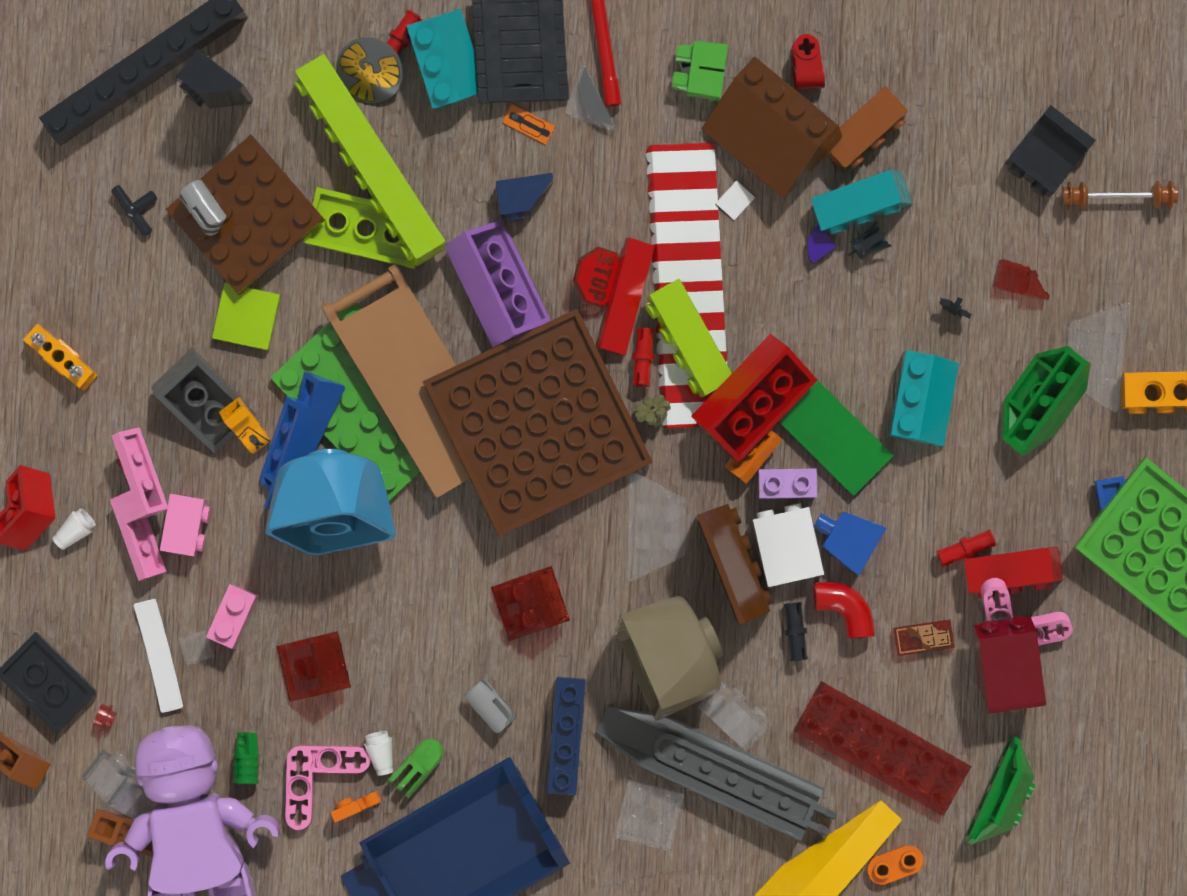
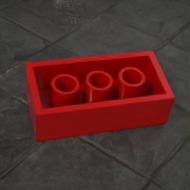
M770 333L691 417L722 450L739 463L817 382V378L787 345Z

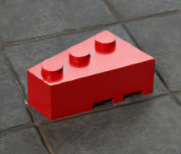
M1059 546L964 559L969 593H977L978 598H982L981 587L983 583L992 578L1002 579L1007 586L1009 594L1023 592V586L1034 585L1035 590L1052 588L1051 582L1064 580Z

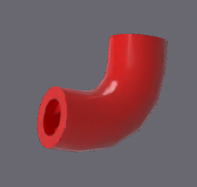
M814 582L813 599L815 611L832 610L840 613L845 621L847 639L875 637L874 621L870 606L859 592L846 584Z

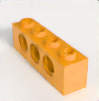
M1187 371L1123 373L1119 375L1120 409H1129V414H1146V409L1157 408V413L1165 414L1175 413V408H1186L1187 413ZM1176 385L1182 386L1186 391V396L1183 400H1178L1174 396L1173 390ZM1147 386H1153L1157 390L1155 401H1150L1146 398L1145 389Z

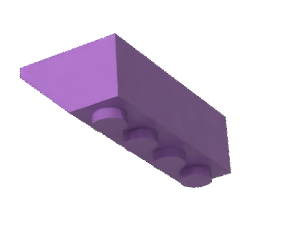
M503 219L465 231L446 243V251L493 348L551 321Z

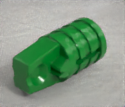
M237 733L235 753L233 754V783L259 784L258 762L260 755L258 753L257 733Z

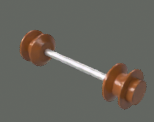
M1068 181L1067 187H1062L1061 200L1062 204L1067 205L1068 210L1071 209L1073 204H1078L1080 209L1083 210L1088 203V198H1151V202L1156 209H1159L1161 204H1167L1168 208L1172 209L1173 204L1178 202V187L1173 186L1172 181H1169L1167 186H1161L1160 182L1156 181L1151 188V192L1088 193V188L1083 181L1080 182L1078 187H1073L1071 182Z

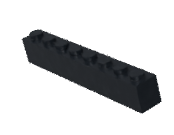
M209 0L38 118L54 141L62 146L190 58L197 49H203L248 17L237 0Z

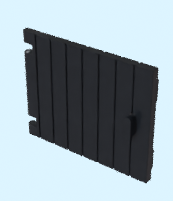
M471 0L478 104L569 100L562 0Z

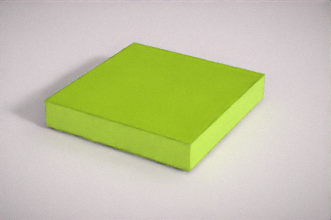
M224 283L212 339L269 351L281 295L247 288L239 295L228 283Z

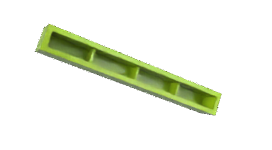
M325 54L295 70L297 81L294 82L296 89L302 97L307 95L312 104L309 105V108L317 120L322 118L327 126L324 131L332 144L337 142L342 149L339 152L340 157L347 167L353 166L357 173L354 178L362 190L367 189L371 194L372 198L369 201L376 213L382 212L387 219V222L384 224L393 238L398 236L403 245L400 246V249L407 261L413 260L416 266H419L445 250L446 241Z

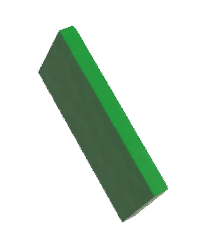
M818 380L778 421L852 496L894 456Z

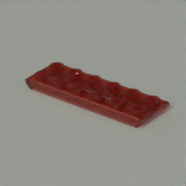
M820 681L793 729L799 735L943 817L972 767L823 681Z

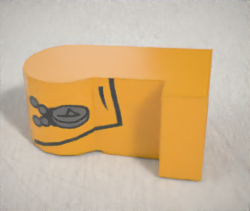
M240 397L219 411L224 423L236 434L252 454L271 442L270 437L259 424L257 418Z

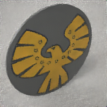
M371 37L355 39L341 50L337 58L336 73L351 96L358 101L371 104L386 101L398 91L402 83L403 67L401 60L395 50L382 40Z

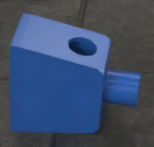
M844 511L839 514L836 521L821 513L813 526L814 529L826 535L821 547L856 576L861 574L887 529L882 525Z

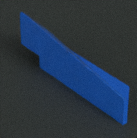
M304 372L298 399L286 396L260 475L261 486L268 489V497L264 504L266 509H270L277 471L288 461L307 456L310 452L316 450L345 390L344 385L310 372Z

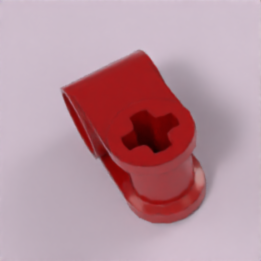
M803 34L796 39L791 47L794 88L796 91L824 88L825 76L821 62L819 42L815 36ZM803 42L806 43L807 47L812 48L807 55H805L803 50H799Z

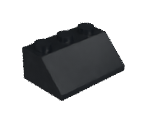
M199 49L196 50L176 76L181 82L179 87L199 107L203 103L211 109L250 104L253 101L252 96L243 83Z

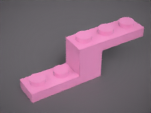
M138 427L112 435L130 491L110 499L138 581L167 572L148 517L168 509V505L141 429Z

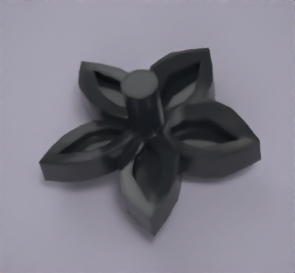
M959 297L955 303L943 298L939 302L943 306L942 308L961 318L964 316L970 319L972 315L967 310L962 309L960 304L963 299Z

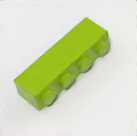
M677 279L646 297L648 303L645 304V307L651 318H657L662 328L659 329V332L665 343H671L676 352L673 354L676 364L680 369L684 368L689 376L687 383L694 394L698 393L700 397H703L715 391L732 372L681 280Z

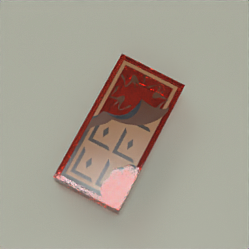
M951 619L893 628L897 656L955 648Z

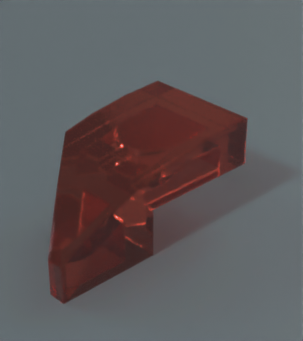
M1005 259L999 260L993 288L1041 300H1049L1050 297L1037 277L1039 275L1036 270H1031L1029 266Z

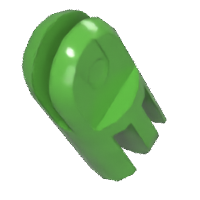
M425 739L420 742L387 781L392 784L410 763L413 768L396 786L401 791L413 776L420 772L422 775L405 794L409 799L442 760L444 751L440 742L435 739Z

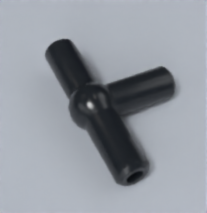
M120 185L111 189V193L124 209L125 216L132 220L143 236L150 234L152 228L140 211L157 200L155 193L149 191L135 202H132Z

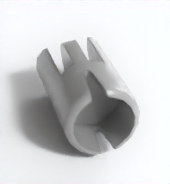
M202 180L192 181L181 189L179 198L203 232L213 236L219 232L226 219V214Z
M482 679L464 695L468 703L496 733L503 731L516 718V713L486 679Z

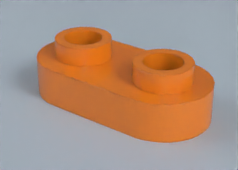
M900 846L872 857L867 864V874L877 884H888L917 873L923 866V855L915 846ZM907 855L914 857L912 865H905L904 858ZM880 865L887 867L885 875L877 873V868Z

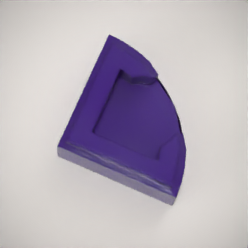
M819 225L811 232L807 243V253L811 264H814L836 248L826 232L821 231Z

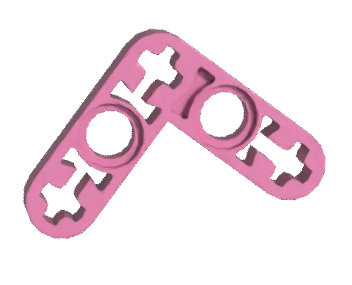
M992 578L984 582L981 587L985 621L1012 619L1010 595L1005 582L998 578ZM994 590H998L997 595L999 601L994 602L992 595ZM998 611L1006 613L1005 617L1000 620H993L991 618ZM1053 612L1031 617L1035 628L1038 630L1039 645L1065 640L1073 632L1071 621L1066 613ZM1057 624H1061V628L1056 629ZM1046 626L1047 632H1044L1042 627Z
M301 745L290 750L287 756L285 818L289 827L301 830L306 828L312 821L314 772L362 773L371 764L370 757L365 748L357 746ZM298 751H303V756H308V761L303 763L302 772L308 770L309 776L302 774L292 776V770L298 771V762L293 761V756L298 755ZM332 751L336 754L337 763L334 767L328 768L322 764L321 757L324 752ZM341 751H347L345 757H354L356 752H360L361 757L366 758V763H362L360 768H355V763L346 762V768H341L343 760ZM301 779L307 783L308 790L305 795L298 796L293 793L292 784L295 780ZM291 799L296 801L308 799V805L302 804L301 812L302 814H307V819L302 820L300 825L297 824L296 819L291 818V814L297 812V804L291 805Z

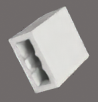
M801 503L784 507V513L774 515L773 509L756 513L757 519L751 520L766 587L824 575L809 507L802 508Z

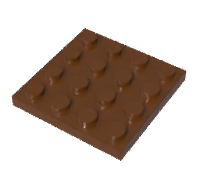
M251 134L199 179L204 182L226 214V219L217 234L213 236L205 234L180 198L176 199L165 209L239 295L325 221L324 217Z

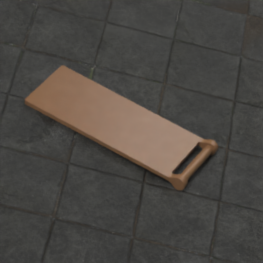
M394 264L387 268L388 272L332 304L326 303L321 306V309L432 493L438 498L469 480V477L422 382L456 366L407 285L401 271ZM394 281L398 286L396 290L344 320L340 321L336 314Z

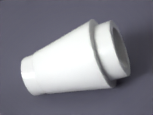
M79 509L76 512L72 511L52 539L59 548L65 550L92 533V528L96 525L95 521L83 509Z
M387 731L366 735L364 746L376 770V774L381 776L392 773V737L388 736Z

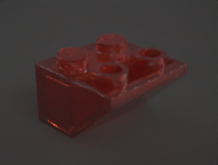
M552 566L491 587L509 641L570 621Z

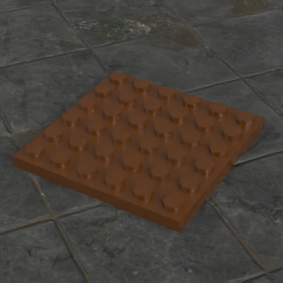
M578 309L422 382L498 538L653 463Z

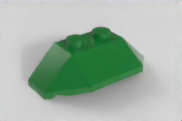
M1070 346L1037 353L1004 399V430L1002 431V439L1021 456H1025L1053 437L1086 392L1091 363Z
M1010 735L964 837V841L972 845L1010 831L1013 825L1017 826L1023 815V810L1020 809L1024 799L1029 800L1034 791L1035 784L1032 783L1034 775L1019 738Z

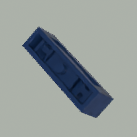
M557 676L547 793L576 795L585 678Z

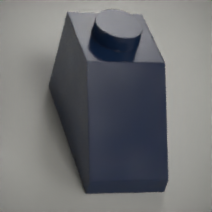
M547 173L496 181L501 219L507 218V222L524 220V215H530L553 184V174Z

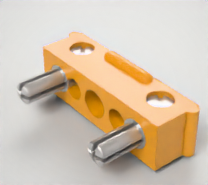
M36 324L23 339L43 357L46 363L60 375L67 377L83 391L98 376L96 372L79 359L78 353L63 340H57L40 324ZM52 344V349L47 352L46 346ZM63 351L64 359L61 362H57L56 354ZM73 362L74 366H71L72 369L69 368L68 370V364Z

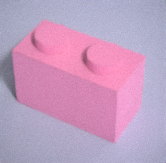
M170 494L160 551L198 557L199 551L203 552L206 535L202 534L203 524H208L211 507L207 506L208 500Z
M229 584L206 638L231 649H236L259 599V595L234 584Z

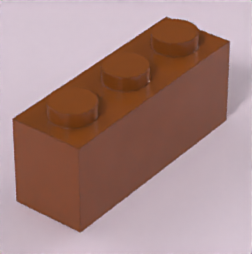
M884 86L839 127L842 138L826 155L842 172L848 167L853 171L865 160L861 155L869 148L874 152L885 142L882 136L890 129L895 133L906 123L903 117L906 116L908 110Z

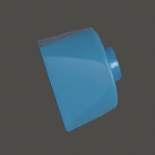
M338 449L316 450L310 452L307 456L288 461L280 467L276 474L265 534L308 555H323L393 540L396 537V532L379 466L368 458L348 454L346 451Z

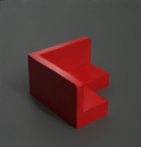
M19 465L5 481L8 504L0 512V544L25 551L56 517L50 474Z

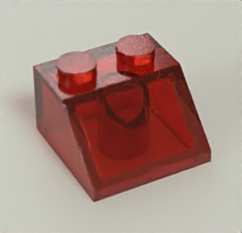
M338 631L276 646L289 702L351 688Z

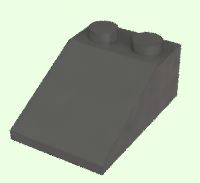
M192 347L151 388L155 397L215 454L235 435L224 423L219 411L240 396ZM246 404V406L250 409V411H251V412L253 413V415L255 416V415H256L255 412Z

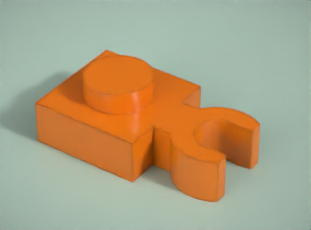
M377 791L352 801L351 797H347L336 802L335 806L337 809L332 810L330 813L336 823L380 803L381 798Z

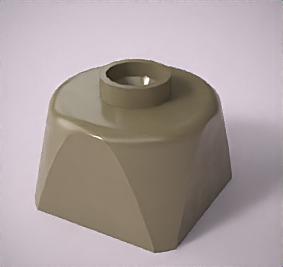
M671 597L620 615L616 633L655 721L682 710L720 690L721 679L716 659L723 657L720 642L708 618L704 617L698 620L695 612L683 597Z

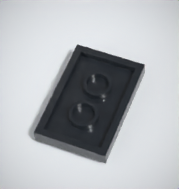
M34 632L0 667V679L56 734L98 693L38 632Z

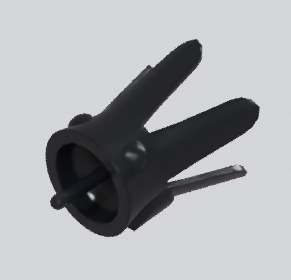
M877 221L861 237L850 241L854 251L849 253L848 256L856 253L862 261L871 253L892 247L887 241L878 242L885 237V232H879V227H875Z

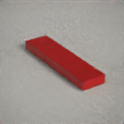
M626 238L596 348L619 355H626L653 256L654 245L633 238Z

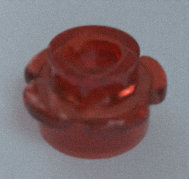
M101 704L93 722L94 726L100 728L99 731H103L104 727L110 729L116 716V712L112 711L113 705L109 707Z

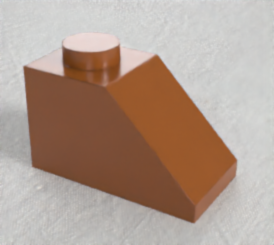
M0 732V771L14 781L37 789L41 780L46 776L51 764L38 753Z

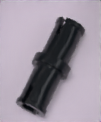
M802 602L783 604L787 630H784V634L788 636L790 661L808 660L805 642L807 628H804Z

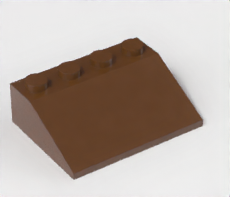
M755 56L734 78L701 128L703 132L784 200L842 138L838 124Z
M729 504L698 514L696 519L737 623L741 625L770 612L768 605L773 604L768 589H762L758 578L763 576L757 561L751 563L747 553L752 548L747 535L741 536L737 525L742 522L736 507L730 509Z

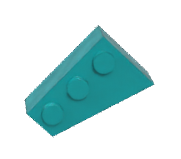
M891 169L811 198L821 231H830L831 235L847 230L846 225L856 222L858 225L873 221L874 216L883 213L887 216L901 211L902 207L913 204L903 173Z

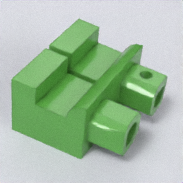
M694 41L693 45H677L675 62L690 64V72L674 71L672 88L687 92V97H701L709 99V101L719 102L722 93L728 44Z

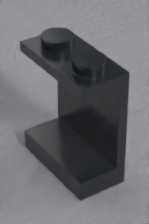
M1050 105L1005 163L1009 166L1007 169L1012 175L1019 179L1023 177L1031 183L1030 188L1042 197L1044 195L1051 197L1096 140Z

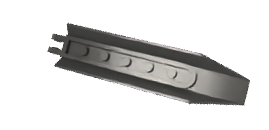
M608 706L597 728L596 733L642 768L799 841L802 840L806 828L828 837L830 830L826 826L810 820L814 811L827 819L835 820L837 816L836 812L817 804L824 790L823 787L669 716L655 721L649 712Z

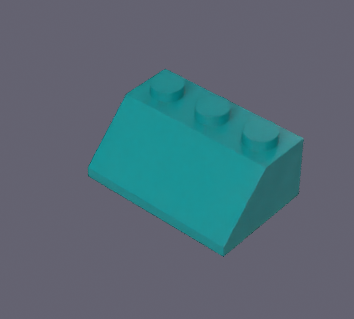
M461 8L406 25L433 109L478 94L475 52Z
M905 350L902 353L887 437L944 447L959 367L958 362L910 350Z

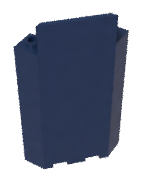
M508 757L359 842L364 853L360 855L363 863L341 875V878L351 896H515L571 863L557 836L549 826L536 799H534L527 787L523 776L511 757Z

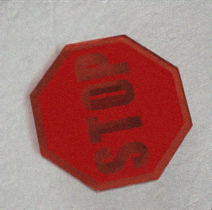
M595 247L578 258L573 283L582 302L600 308L608 305L620 262L618 253L601 247Z

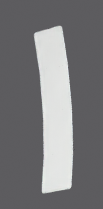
M156 599L135 603L134 609L146 648L160 710L162 713L180 709L183 707Z

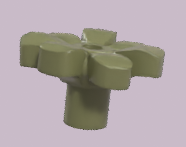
M659 394L654 397V400L649 397L643 401L644 404L638 403L636 405L635 416L639 422L646 420L648 425L653 424L655 427L663 424V418L667 416L666 411L671 409L670 402L665 401L664 396Z

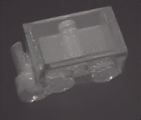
M721 681L720 690L706 697L697 707L747 752L770 727L765 723L768 717L758 707L751 710L744 703L747 697L736 687L730 690Z

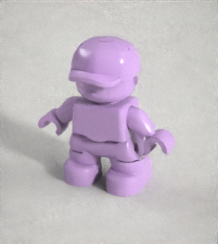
M191 725L166 727L145 736L140 741L135 755L137 781L140 786H143L146 796L150 800L158 802V804L154 806L151 812L141 814L134 819L124 838L125 842L115 844L109 851L105 860V866L107 870L112 869L116 864L115 856L125 854L131 860L130 868L135 871L140 862L139 851H143L152 841L154 853L148 884V896H197L196 891L209 889L210 896H256L254 881L250 875L249 867L243 861L240 848L229 833L228 826L241 832L245 829L247 831L248 843L253 848L259 840L255 834V829L266 827L270 830L272 837L279 838L280 826L278 821L269 815H260L253 818L254 813L237 799L220 798L216 793L205 794L213 787L216 776L215 772L218 768L215 760L216 753L208 735L201 728Z

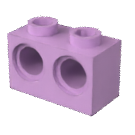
M817 468L759 469L757 471V500L817 498Z

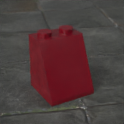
M1014 617L1010 620L986 621L982 624H975L977 682L988 714L1046 706L1038 637L1032 618Z

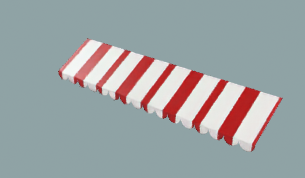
M715 143L650 145L646 150V159L650 163L647 168V176L652 180L648 185V194L652 198L649 203V212L653 215L650 220V229L655 233L651 238V245L655 246V252L652 256V265L656 268L653 273V282L658 286L655 291L680 279L727 363L718 205L716 204L718 195ZM658 323L656 326V336L661 340L657 344V353L662 357L658 361V371L662 375L659 379V389L663 393L665 401H669L671 409L666 411L667 416L663 418L662 426L664 428L700 427L691 416L715 391L703 397H700L698 393L694 394L687 383L689 376L684 368L680 369L673 357V354L676 352L671 343L666 344L661 337L659 329L662 327Z

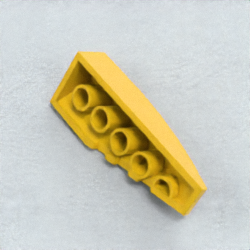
M878 801L840 828L828 834V837L826 836L793 859L782 864L754 896H838L890 836L902 819L884 802Z

